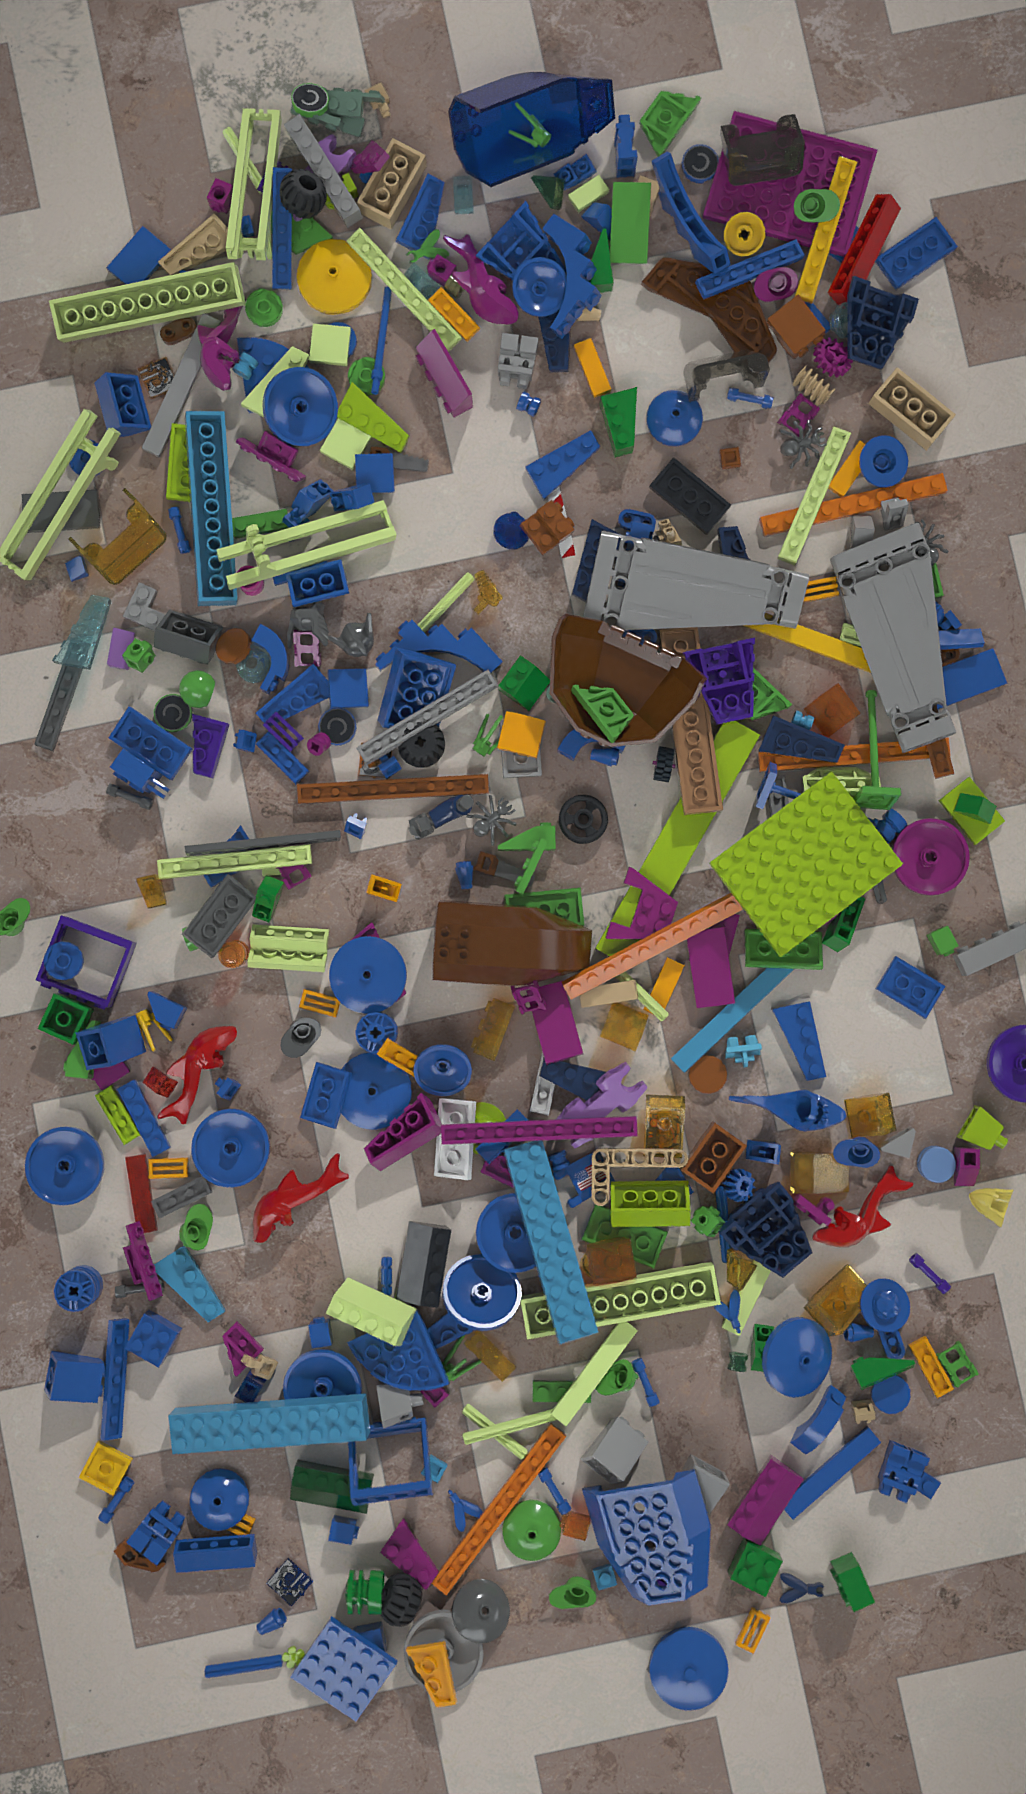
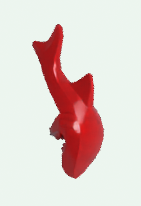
M213 1027L200 1032L194 1037L186 1053L175 1061L166 1072L167 1075L177 1076L184 1080L182 1095L177 1101L163 1108L157 1115L158 1119L174 1116L181 1124H186L198 1090L201 1070L222 1068L225 1062L223 1061V1055H220L219 1052L221 1050L225 1051L227 1046L237 1037L236 1027Z
M339 1153L330 1159L324 1173L318 1180L302 1184L298 1181L295 1171L291 1170L276 1189L269 1191L261 1197L256 1205L253 1216L254 1242L263 1243L267 1241L271 1233L276 1230L274 1223L278 1221L283 1226H291L294 1223L291 1217V1208L305 1203L326 1192L336 1184L349 1179V1175L339 1169Z
M890 1165L865 1199L857 1215L844 1211L843 1207L838 1206L834 1209L833 1215L836 1225L830 1223L828 1226L816 1230L812 1235L813 1240L833 1247H850L858 1244L868 1234L890 1227L891 1223L883 1218L878 1211L880 1202L884 1196L891 1192L910 1189L914 1185L913 1182L899 1179L896 1176L894 1167Z

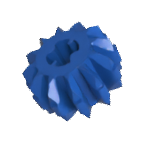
M741 1168L730 1170V1174L725 1176L726 1181L722 1182L726 1186L723 1189L727 1193L726 1197L736 1202L748 1201V1196H753L752 1189L756 1188L753 1186L755 1179L751 1177L752 1173Z

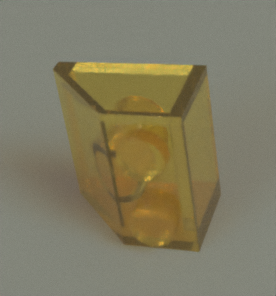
M618 1002L612 1003L599 1036L636 1051L649 1015Z
M889 1092L844 1100L851 1138L886 1135L897 1131Z

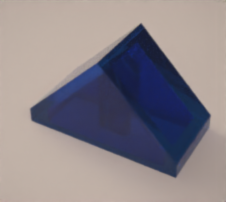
M250 1369L235 1397L243 1402H254L267 1379L253 1375Z

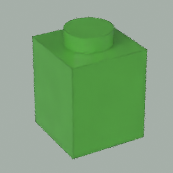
M943 926L926 935L936 955L943 954L946 957L954 953V948L959 946L948 926Z

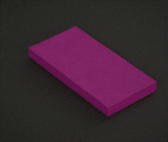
M725 927L705 929L688 938L687 944L696 1007L704 1008L735 1004Z
M562 981L540 986V992L546 1000V1010H533L532 1015L546 1065L584 1055ZM531 989L526 990L527 995L533 993ZM536 1001L529 1002L530 1007L538 1005Z

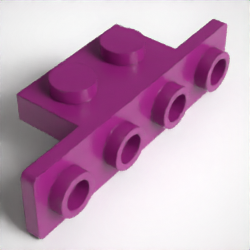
M264 431L258 446L245 438L236 440V443L240 445V449L255 454L256 458L261 462H268L274 470L287 474L290 480L300 482L306 479L307 476L291 467L299 450L283 442L271 432Z
M140 1221L126 1225L131 1245L123 1247L134 1285L143 1282L148 1300L157 1299L163 1296L152 1262L150 1249L146 1243L144 1230L141 1227Z

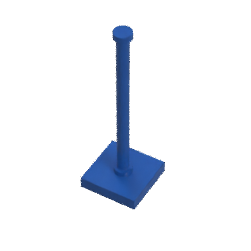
M769 762L756 795V807L764 809L768 796L772 792L791 799L801 795L798 792L775 785L777 764ZM868 818L876 828L878 819Z

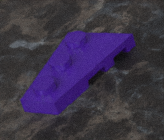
M192 714V721H194L193 773L213 779L230 724Z

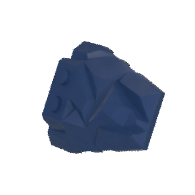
M852 276L847 294L848 359L881 370L894 351V345L897 340L901 339L904 335L905 327L912 322L919 299L904 293L895 295L870 286L871 282Z
M779 1181L770 1184L765 1189H758L753 1196L748 1198V1201H744L729 1214V1220L723 1224L719 1231L733 1249L744 1253L748 1258L754 1259L782 1278L813 1253L806 1233L799 1221L800 1217L793 1205V1199Z

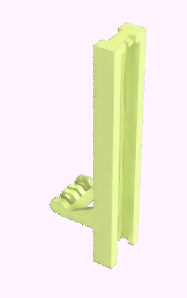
M243 108L226 241L228 259L242 258L243 250H247L249 258L254 259V251L256 260L266 261V257L272 259L273 167H277L282 125L280 110L267 109V114H264L263 109L256 113L255 109ZM254 120L271 121L258 238H243L241 226Z
M84 409L0 547V562L8 565V568L13 569L14 573L23 580H31L95 475L106 468L113 471L118 466V461L108 457V454L121 433L114 428H108L98 446H94L92 441L85 438L98 417L90 410ZM82 449L88 452L91 456L23 569H20L10 561L76 451Z
M382 500L359 509H352L264 536L258 534V526L253 524L246 527V541L216 549L219 562L252 552L254 554L258 567L226 576L229 590L395 541L397 534L394 526H392L385 502ZM376 515H380L382 519L385 518V524L388 526V528L271 563L268 555H262L268 547Z

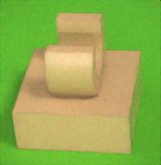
M871 1400L851 1401V1408L857 1424H860V1421L867 1420V1423H870L871 1420H875V1411Z

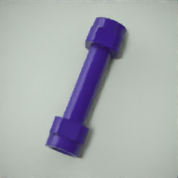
M918 1253L913 1254L909 1262L929 1277L942 1294L947 1293L951 1285L934 1273L924 1263L925 1260Z

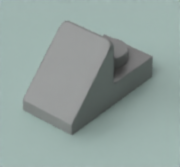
M894 498L881 502L885 531L903 527L909 506L907 499L900 500L899 498Z

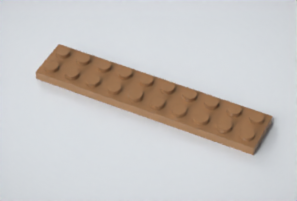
M698 627L659 630L661 650L666 648L674 652V657L678 655L685 658L683 652L701 649ZM701 693L696 702L672 725L684 815L723 811L710 712Z

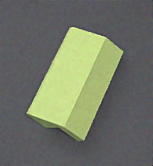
M253 924L250 934L248 967L325 972L329 929Z

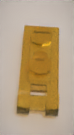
M476 1330L473 1333L474 1336L470 1340L467 1339L464 1345L503 1382L516 1369V1366L481 1331ZM479 1341L483 1343L480 1348L476 1346Z

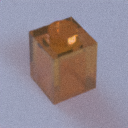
M571 1510L566 1513V1516L562 1515L560 1521L562 1534L586 1541L591 1523L590 1516Z

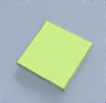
M313 324L310 363L347 366L351 327Z
M338 418L322 445L320 453L354 470L355 454H363L372 438Z

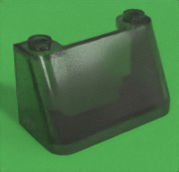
M795 114L779 118L775 131L740 136L739 129L734 124L720 127L725 165L730 184L739 186L794 177L801 173L805 141Z
M743 350L687 363L684 368V379L689 401L699 400L700 392L707 388L706 384L710 379L741 373L743 381H751L754 389L763 387L770 371L767 357L753 350Z

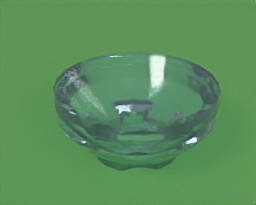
M847 302L838 304L829 317L831 331H834L842 339L847 338Z
M251 648L247 657L236 664L239 676L249 683L263 681L271 667L267 654L256 648ZM250 658L257 660V666L253 669L248 668L246 665Z

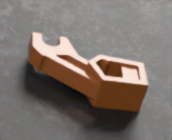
M127 1538L114 1549V1553L124 1566L143 1569L152 1573L158 1572L166 1565L164 1559L158 1565H155L145 1556L139 1555L137 1550L126 1543ZM130 1550L135 1557L128 1559L124 1554Z

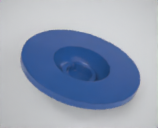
M886 435L877 436L869 440L862 448L859 458L860 470L864 478L876 487L886 488L900 482L907 472L908 455L906 449L894 437Z
M882 1278L870 1282L863 1289L860 1297V1310L865 1321L872 1328L881 1332H893L903 1327L910 1315V1301L907 1293L898 1283Z

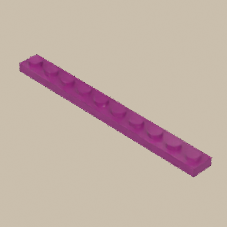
M637 1116L441 1124V1145L638 1136Z

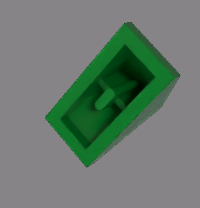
M960 793L954 811L991 824L997 806L985 797Z

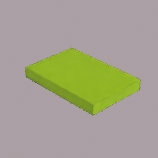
M969 776L938 801L970 841L976 845L1003 824L1005 820L997 810H995L991 824L954 811L960 793L981 796L987 799Z

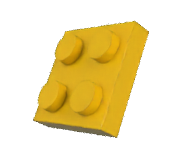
M98 1440L78 1478L113 1496L133 1458Z

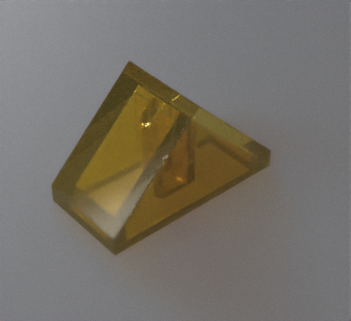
M157 874L136 878L148 909L167 905L162 879H158Z
M728 1249L727 1282L741 1291L749 1281L757 1265L741 1254Z

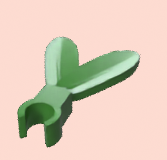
M438 229L432 231L427 236L420 249L416 251L411 250L406 253L407 256L410 253L414 255V260L409 261V263L416 262L422 256L435 258L439 254L447 258L450 255L445 249L433 247L440 236Z

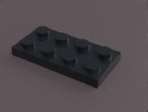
M674 457L649 485L653 492L705 535L713 529L731 507L728 501Z

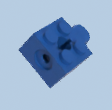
M125 749L121 750L110 766L114 770L113 775L126 783L130 781L129 786L142 794L144 791L149 794L152 791L164 799L165 795L154 788L156 785L166 792L170 791L169 788L158 782L163 776Z

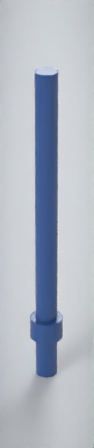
M388 286L384 289L375 366L371 374V379L373 380L371 393L374 395L379 394L380 381L383 378L382 363L392 290Z

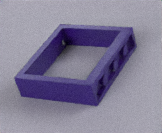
M61 915L49 947L63 941L69 926L126 948L107 999L49 978L44 962L41 964L36 981L41 982L40 985L44 988L51 989L54 987L59 989L58 993L66 996L73 994L77 996L76 1000L87 1003L88 1000L94 1002V1006L104 1010L106 1007L112 1008L137 943Z

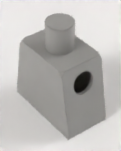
M377 1385L383 1428L413 1418L412 1407L423 1405L422 1393L410 1395L409 1390L399 1389L390 1385Z

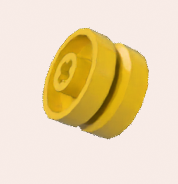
M741 212L732 216L724 229V242L727 248L738 256H750L757 252L765 239V226L762 220L750 212ZM743 230L748 231L747 238L741 236Z

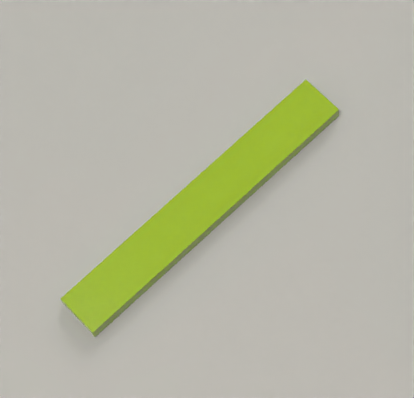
M737 721L722 723L713 739L722 802L760 734ZM680 797L638 872L670 895L716 812L684 815L682 798ZM629 887L610 922L630 928L642 892L641 889ZM608 924L595 949L607 956H611L642 939H606Z

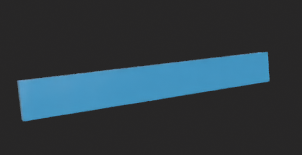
M766 968L735 997V1004H728L682 1047L671 1060L684 1073L688 1071L794 969Z

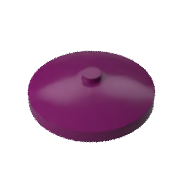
M928 818L909 824L898 834L892 846V850L903 863L902 866L894 871L896 877L906 888L917 894L932 896L948 892L962 881L968 870L970 854L964 836L956 827L940 819Z

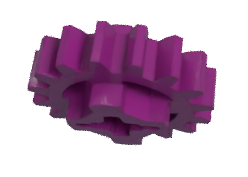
M830 337L826 340L824 339L821 343L817 344L813 355L816 357L814 362L819 363L817 368H822L823 374L828 372L829 377L834 374L836 378L840 375L844 376L853 363L852 360L848 359V347L844 348V342L838 343L837 338L833 341Z

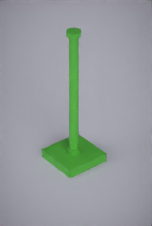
M868 690L865 692V696L868 698L871 786H862L853 799L863 809L890 810L901 796V788L879 787L875 702L877 691Z

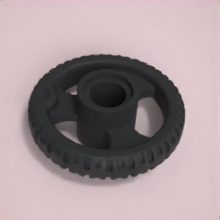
M576 795L563 804L559 812V826L564 836L570 841L578 844H589L598 840L604 834L608 825V814L605 806L597 798L590 795ZM585 801V809L578 810L575 815L567 813L570 806L577 802ZM596 809L601 814V825L598 830L594 829L591 825L593 822L592 812ZM586 815L589 821L586 824H581L578 821V817ZM574 823L578 829L585 830L586 836H575L568 830L567 826Z

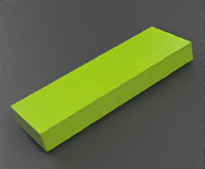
M113 1085L94 1095L123 1145L141 1136Z

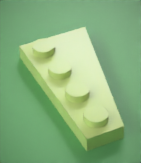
M292 346L242 401L241 406L264 417L262 407L263 396L271 379L285 369L305 367L310 357L309 354Z

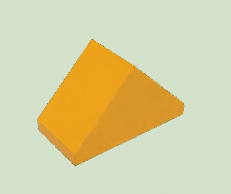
M371 874L366 893L397 902L402 884Z

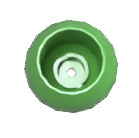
M191 671L183 676L180 682V696L187 705L193 708L207 707L216 681L205 671Z

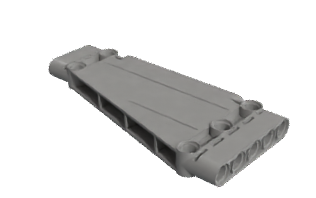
M911 524L833 556L830 562L842 591V597L902 753L955 734L956 729L946 705L930 548L927 545L920 524ZM922 549L927 553L923 557H919L916 555V552ZM883 564L889 566V569L885 572L879 570V567ZM844 580H853L850 586L843 585ZM940 704L944 709L940 713H935L932 710L933 706ZM897 719H905L906 724L903 727H897L895 725Z
M602 531L583 617L601 620L603 613V621L606 622L609 617L613 616L617 619L615 626L624 630L774 624L796 629L809 581V574L653 539H640ZM620 537L621 539H620V543H619V548L616 549V548H617V543H618V538ZM631 540L634 543L631 550L623 548L625 541ZM616 556L615 566L612 568L614 557ZM777 572H782V580L779 582L774 581V575ZM610 575H611V576H612L611 584H610V587H608L609 580H610ZM617 579L625 580V585L622 588L615 586ZM606 594H607V595H608V598H607L606 606H604V602H605V598H606ZM768 610H773L774 612L771 619H765L764 617L765 612Z

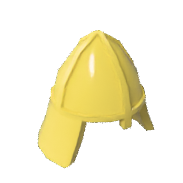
M996 1188L978 1189L969 1193V1199L978 1212L1001 1228L1013 1190Z

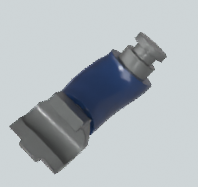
M458 795L449 798L427 813L428 817L426 813H422L410 819V827L408 829L417 840L422 839L434 832L433 827L437 829L454 819L470 813L474 801L469 795Z

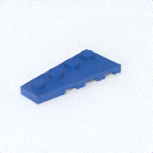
M427 174L397 236L396 243L410 250L416 251L420 249L427 236L436 228L445 182Z

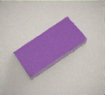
M113 628L107 660L109 667L129 670V666L122 655L128 645L133 642L134 632Z

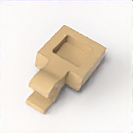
M382 83L364 90L365 93H369V90L380 92L385 98V103H369L373 110L379 108L384 119L389 117L390 113L387 103L390 100Z
M244 1354L241 1362L246 1363V1366L252 1368L251 1373L267 1380H270L278 1364L275 1359L259 1354L257 1359Z

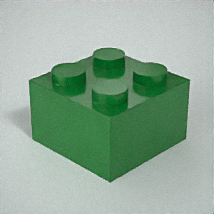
M54 993L37 1029L67 1043L76 1045L78 1042L76 1032L86 1029L95 1009L60 993Z
M743 1537L727 1572L731 1580L766 1597L783 1560L778 1552Z
M852 1552L830 1561L833 1567L830 1569L834 1581H836L838 1591L846 1607L850 1606L853 1612H856L876 1603L862 1569Z

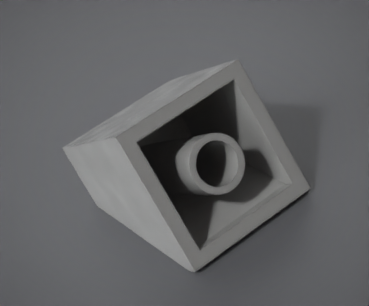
M623 1417L612 1418L581 1457L583 1462L610 1484L625 1480L648 1444V1441L644 1438L645 1435L641 1431L631 1428L629 1426L630 1423Z
M690 1454L682 1471L695 1469L709 1516L730 1483L725 1472Z

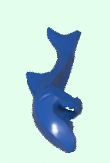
M798 1090L770 1096H729L730 1101L762 1107L776 1115L789 1126L803 1132L826 1129L841 1123L846 1118V1112L839 1105L808 1090Z

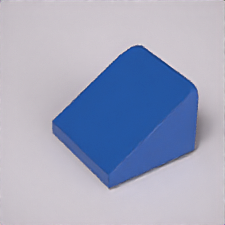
M81 555L65 563L71 582L89 576L85 560Z

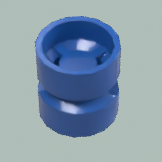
M891 808L882 815V820H878L876 829L889 844L896 837L895 833H900L908 825L906 820L896 810Z

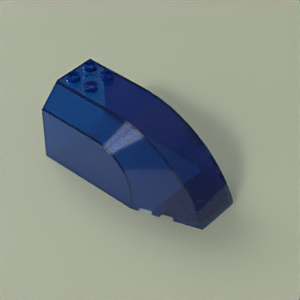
M547 72L514 74L454 96L448 110L454 150L465 172L489 187H494L571 156L575 153L576 148L589 141V137L594 133L598 134L616 119L612 79ZM516 102L529 115L533 114L551 134L549 142L544 147L538 145L535 148L532 144L509 134V130H512L533 140L531 134L535 127L515 106Z

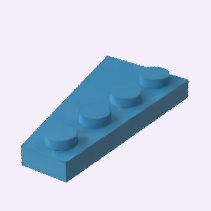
M180 1247L154 1264L156 1273L207 1322H210L226 1311L187 1247Z

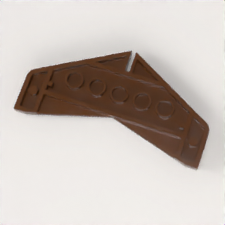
M668 257L662 258L641 281V285L652 293L711 318L745 369L756 379L775 357L777 346L751 281L703 300L695 282L697 279L713 272L699 263Z

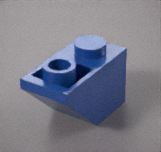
M320 479L299 490L291 508L298 507V514L301 516L305 513L306 518H308L324 505L330 498L329 492L333 490Z
M370 484L356 485L329 492L334 511L359 509L375 503Z

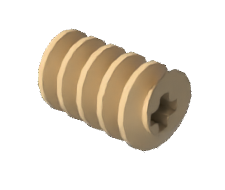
M806 365L795 377L792 385L794 387L799 385V391L806 389L804 396L806 397L811 394L810 401L817 399L815 405L819 406L824 404L836 389L833 388L829 391L830 384L828 383L823 386L824 379L822 378L817 381L819 374L811 376L813 369L805 371Z

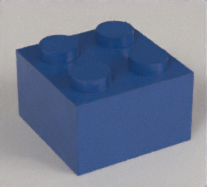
M148 1310L143 1314L124 1349L159 1368L164 1363L183 1328Z

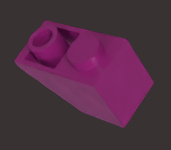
M954 1147V1158L956 1161L954 1186H974L980 1170V1149L975 1147Z

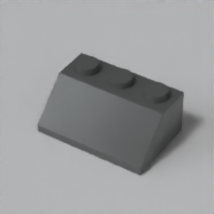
M169 609L155 628L153 647L208 665L215 654L216 644L221 637L223 626Z

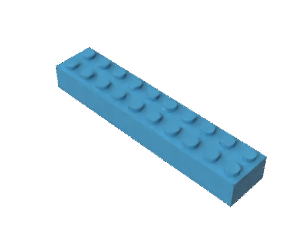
M186 411L185 431L198 606L236 605L238 601L237 588L229 590L226 576L236 573L235 558L219 562L216 549L234 544L225 412Z
M531 1141L504 1149L503 1153L558 1344L598 1333L543 1141Z
M366 1394L177 1407L168 1415L172 1454L366 1441L370 1434Z

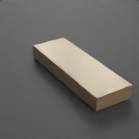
M635 980L599 985L580 995L581 1008L638 999Z

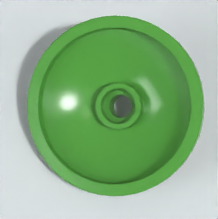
M538 1500L522 1501L516 1504L504 1519V1542L507 1548L520 1559L527 1561L541 1560L549 1556L556 1549L560 1541V1520L556 1512L544 1502ZM530 1532H534L536 1535L534 1537H529L528 1534Z

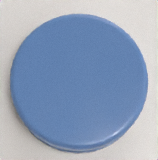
M928 1146L918 1155L917 1168L925 1179L935 1183H942L953 1176L956 1169V1161L953 1154L946 1148Z

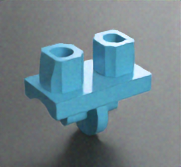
M755 1035L746 1036V1045L740 1046L737 1037L728 1038L725 1058H735V1063L742 1062L743 1068L748 1067V1062L755 1061L754 1055H760V1050H762L761 1043H758Z

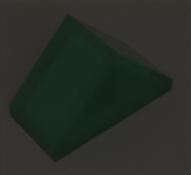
M533 175L531 179L549 207L560 210L562 208L565 179Z

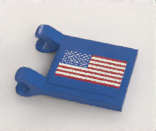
M593 1152L571 1163L568 1167L553 1173L556 1180L569 1175L578 1193L577 1196L567 1201L571 1208L592 1197ZM596 1153V1160L598 1162H604L605 1160L603 1159L601 1153ZM599 1171L595 1174V1178L598 1182H603L606 1180V1174ZM610 1172V1187H611V1181H615V1180H614V1178H613V1176H612V1174H611V1172Z

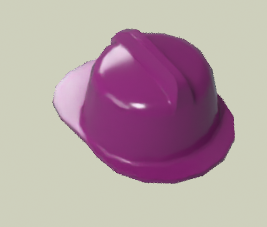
M788 267L766 270L754 282L755 295L764 302L788 298L795 293L798 287L797 274Z

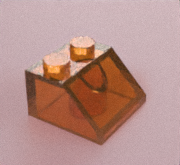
M839 683L804 708L807 715L814 717L813 723L821 734L827 738L861 714Z
M617 1237L585 1245L592 1284L621 1282L637 1278L630 1238Z

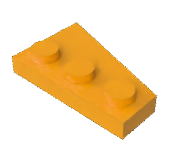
M445 1641L408 1646L406 1652L408 1656H411L417 1673H420L425 1682L424 1686L436 1708L456 1705L457 1698Z

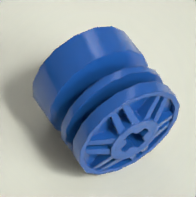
M381 1012L369 1013L362 1017L357 1024L355 1031L356 1040L360 1047L367 1052L378 1053L387 1038L394 1042L397 1041L398 1026L388 1014ZM375 1027H378V1031H381V1035H378L377 1038H375L374 1034H371Z
M87 1265L76 1266L62 1274L54 1287V1296L58 1305L64 1310L71 1312L87 1308L102 1293V1277L96 1269ZM75 1287H78V1288H79V1290L77 1291V1293H75V1292L73 1291V1290L75 1289Z

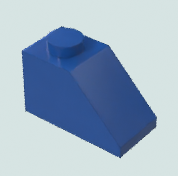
M149 991L147 995L156 1021L160 1022V1026L167 1030H171V1028L177 1029L187 1007L154 991Z

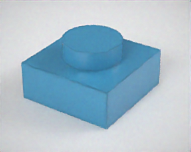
M430 1454L431 1477L434 1482L438 1483L448 1464ZM424 1467L421 1471L422 1475H424Z
M611 1564L593 1568L598 1590L617 1585Z

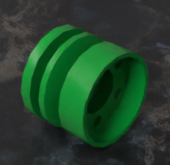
M350 1570L345 1590L348 1614H354L355 1605H357L358 1615L362 1614L364 1605H367L369 1615L381 1614V1595L385 1582L384 1570H371L368 1580H365L363 1570L359 1571L358 1579H356V1570Z

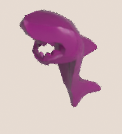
M466 234L462 239H455L444 235L443 240L446 244L461 254L468 264L467 271L453 272L452 276L468 292L470 303L475 313L482 319L495 324L510 325L517 322L519 317L518 309L504 295L506 294L507 286L499 278L487 274L483 261L475 257L478 251L475 249L470 235Z
M243 306L225 309L224 319L216 328H208L202 325L197 326L198 337L202 346L200 352L202 369L209 381L223 391L231 389L230 368H233L239 362V353L236 349L233 350L228 345V342L236 327ZM221 355H223V356H228L229 358H232V361H234V362L228 361L227 359L223 358Z

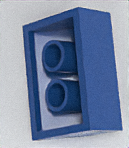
M106 372L94 382L107 430L108 428L116 429L121 433L119 437H126L150 430L151 423L138 375Z
M341 559L286 573L293 607L349 594L347 577Z

